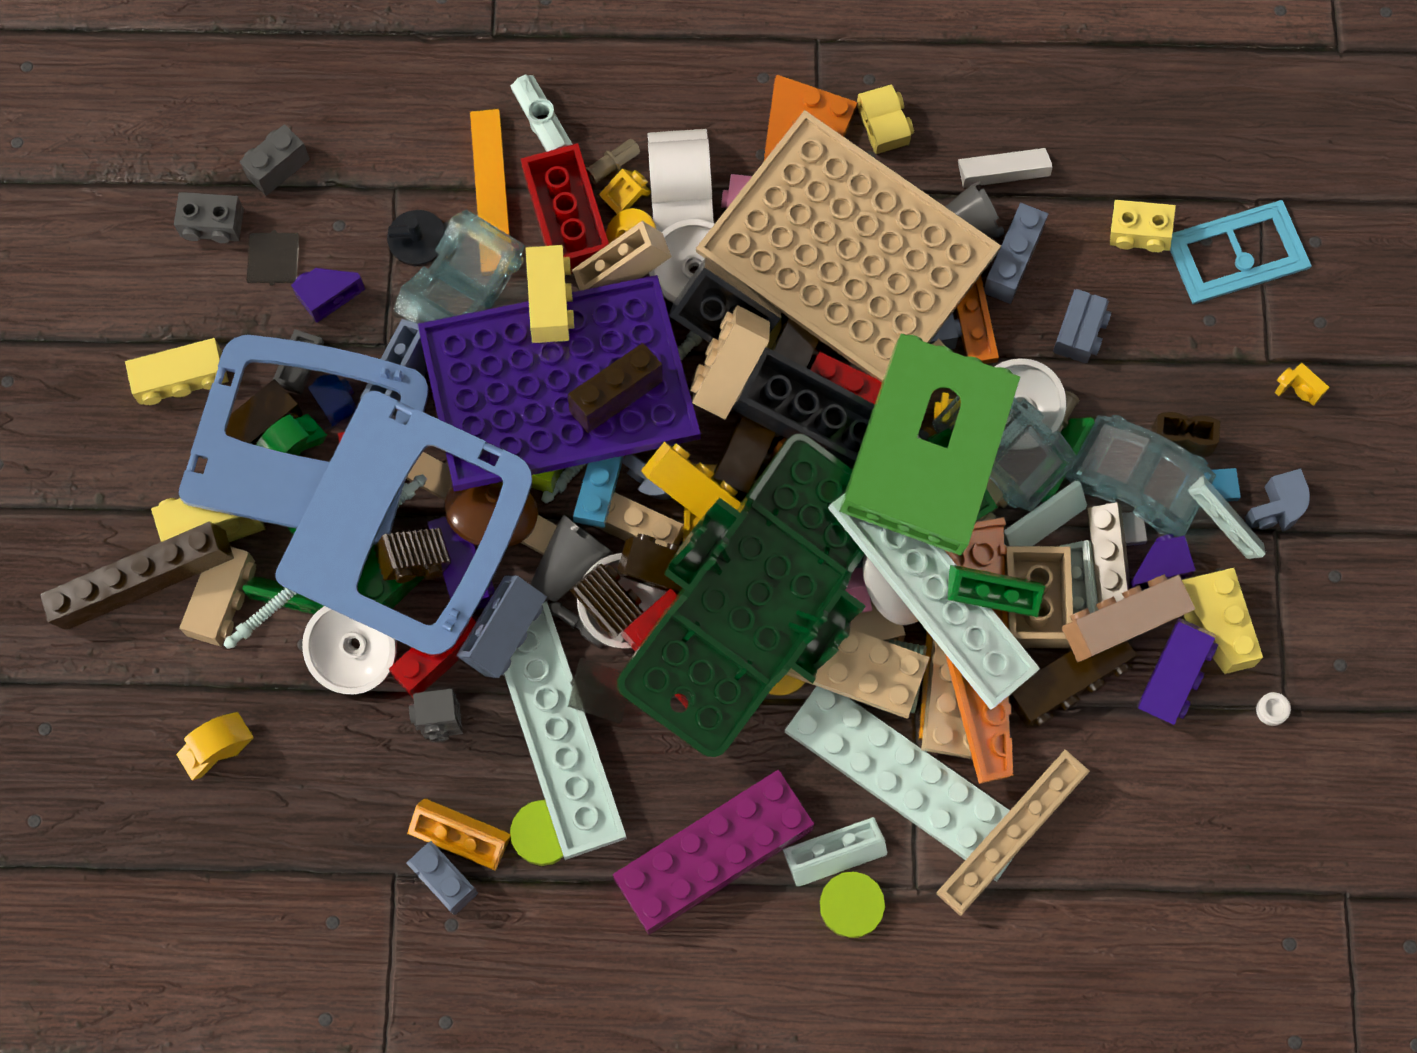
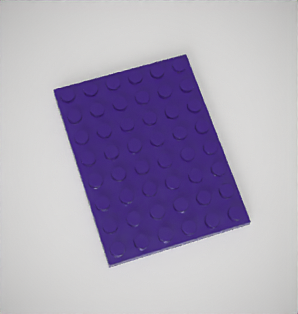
M658 275L572 292L573 302H567V310H573L575 328L568 329L569 341L532 343L529 301L418 324L438 419L502 450L504 449L517 455L526 462L532 475L657 449L664 441L672 446L676 443L681 444L701 439L699 425ZM641 343H644L662 363L663 382L590 433H587L569 412L568 393ZM483 449L479 459L495 466L499 456ZM446 452L454 492L503 481L501 477Z

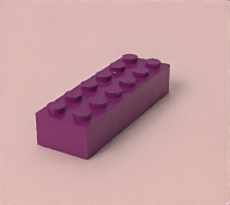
M778 769L612 875L647 934L650 935L813 831L814 823Z

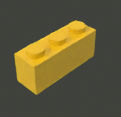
M664 441L641 470L646 478L699 519L703 517L719 497L736 510L741 506V502L735 497L738 491L724 480L721 484H718L711 478L715 473L703 463L699 462L695 466L688 460L691 454L677 443L671 447Z

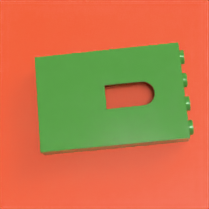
M901 333L894 346L839 512L961 556L970 542L1020 376L1012 374L1006 368H995L984 364L976 357H965L954 353L946 346H935L924 342L918 336ZM939 388L953 390L961 401V407L948 448L917 438L931 394Z

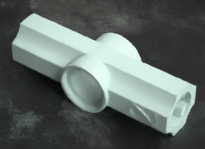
M525 74L517 78L511 85V89L530 122L531 130L537 134L546 152L573 145L554 112L553 104L546 99L535 77ZM540 115L548 116L545 119H537Z

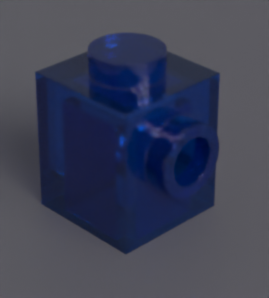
M325 374L318 377L313 382V385L308 387L313 398L332 426L355 413L357 407L351 397L355 392L346 378L340 381L339 377L335 374Z

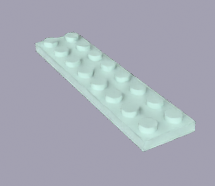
M845 494L828 507L990 710L1001 703L1040 669L992 608L948 600L950 565L956 564L944 549L839 512Z
M546 601L542 604V613L535 621H532L526 631V640L520 647L516 648L510 658L511 665L504 675L564 858L567 860L625 840L627 837Z
M816 686L785 729L786 734L965 860L1010 811L926 751H922L920 747L850 698ZM1009 863L993 879L994 881H998V879L1001 877Z

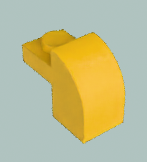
M238 712L214 718L193 730L184 738L186 745L176 755L191 780L202 778L218 760L237 756L254 737Z

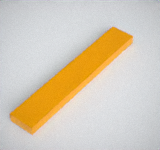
M499 109L470 112L482 274L483 276L512 274Z

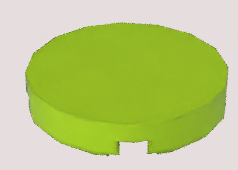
M546 800L534 801L522 807L513 818L510 829L511 842L518 855L528 863L539 866L551 865L560 861L564 855Z
M845 872L832 878L823 888L820 898V913L826 926L835 934L848 938H860L873 932L881 922L885 910L884 895L879 885L868 875L858 872Z

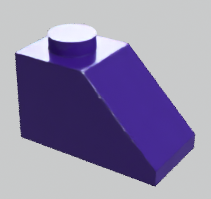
M315 268L310 272L302 273L291 284L296 297L316 323L366 290L358 273Z
M1168 534L1157 538L1130 583L1131 588L1140 585L1141 590L1150 588L1148 581L1163 574L1166 575L1167 579L1180 575L1181 580L1191 578L1196 570L1185 535L1175 537L1174 534Z

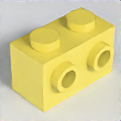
M1115 200L1110 245L1124 250L1144 248L1151 252L1170 251L1176 205Z

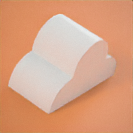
M707 129L648 133L653 221L657 230L662 232L672 224L688 219H700L714 223Z

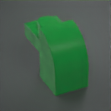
M289 414L268 428L256 446L299 456L302 451L322 444L327 434L309 414L296 419Z

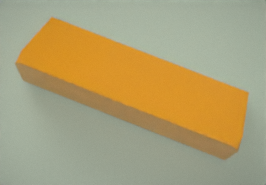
M423 799L416 805L407 832L409 835L426 842L432 841L440 848L493 870L497 869L511 837L509 833L428 799Z

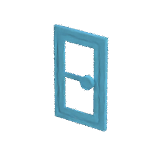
M1283 200L1172 233L1170 251L1192 304L1311 268L1310 261ZM1273 219L1289 257L1252 268L1254 264L1253 256L1242 252L1233 231ZM1227 233L1237 256L1235 266L1241 272L1203 283L1187 245Z

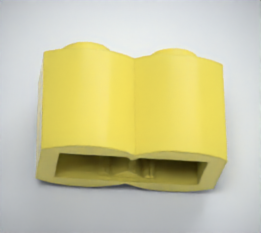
M891 84L858 94V111L875 154L909 145L911 135L914 134V128L909 117L905 118L901 110L904 109L901 93L895 92Z

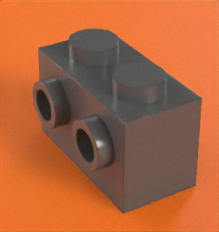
M284 124L278 130L270 132L266 140L256 148L247 151L239 162L246 177L267 196L307 163L310 157L304 143Z
M179 192L174 226L180 237L189 241H199L200 239H212L218 243L239 241L244 208L238 196Z
M452 689L413 694L414 704H409L411 724L414 723L416 730H420L425 739L430 738L431 742H442L448 740L451 735L463 734L460 703Z

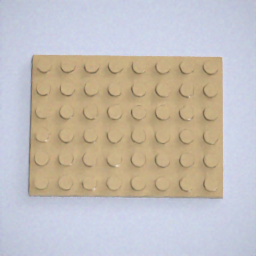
M804 110L696 247V252L744 282L781 310V313L795 321L864 372L883 382L894 346L900 334L915 335L924 342L930 343L1000 251L1001 245Z

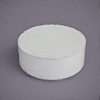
M1271 692L1259 700L1256 712L1263 723L1269 726H1277L1289 717L1291 706L1285 696L1280 693Z

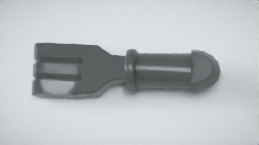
M551 602L549 604L552 616L560 618L571 625L573 629L576 627L582 637L598 648H602L604 643L598 641L587 631L579 615L562 606L560 602Z

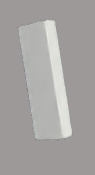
M1046 148L958 159L963 188L969 187L978 181L980 185L1048 177L1051 175L1053 168Z

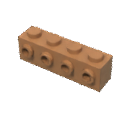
M1163 574L1148 581L1150 588L1142 591L1140 585L1123 592L1124 599L1116 602L1113 596L1096 604L1098 610L1091 614L1088 608L1070 615L1072 622L1062 626V630L1077 662L1196 610L1180 575L1167 579L1166 575Z

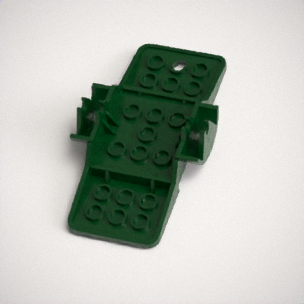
M795 434L784 442L742 501L738 511L719 497L687 536L666 568L664 575L682 587L671 605L663 612L619 674L617 679L619 693L702 755L717 757L729 748L771 689L791 668L813 684L816 679L817 670L839 651V645L850 634L851 621L866 607L845 591L853 571L865 553L828 509L834 501L845 494L853 470L808 436ZM677 693L685 695L688 700L687 709L681 713L675 712L670 705L671 698Z

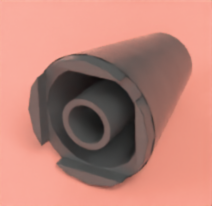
M979 181L969 186L945 206L991 239L1005 235L1003 227H998L995 221L999 217L984 188H980Z
M563 515L555 528L530 584L547 596L544 602H548L549 599L556 602L580 581L596 562L610 556L613 552L580 525Z

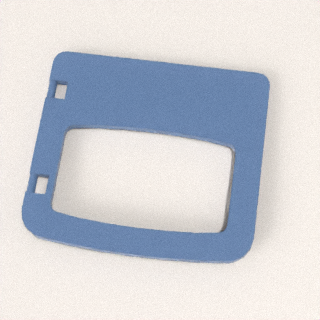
M254 335L236 337L225 346L221 354L214 383H212L191 449L187 469L184 472L179 487L180 499L188 506L297 529L330 462L267 449L226 435V428L242 376L249 363H268L310 369L378 385L398 392L401 395V403L422 412L425 411L429 389L426 380L415 369L346 350ZM225 371L235 373L231 386L221 385ZM397 410L395 420L407 425L410 415ZM198 457L208 459L204 474L194 472ZM404 483L393 501L373 545L377 544L382 535L386 533L391 534Z
M369 391L362 397L276 570V580L287 589L423 653L431 655L442 654L456 644L499 567L532 487L531 470L526 462L517 455L504 449L502 450L381 392ZM395 409L410 415L407 425L391 418ZM429 446L444 450L501 477L503 480V486L496 507L478 549L450 602L433 625H425L359 593L357 587L370 550L393 501L412 467L425 448ZM483 449L499 456L495 466L479 459Z

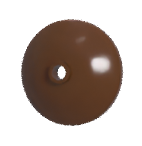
M503 481L455 492L453 486L449 489L445 499L444 513L450 527L461 538L479 546L496 507ZM530 492L508 547L524 541L536 526L538 508Z

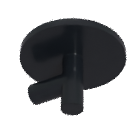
M425 210L407 211L398 216L388 227L387 243L393 256L404 264L412 266L428 264L438 258L445 248L447 241L446 229L442 221L431 212Z

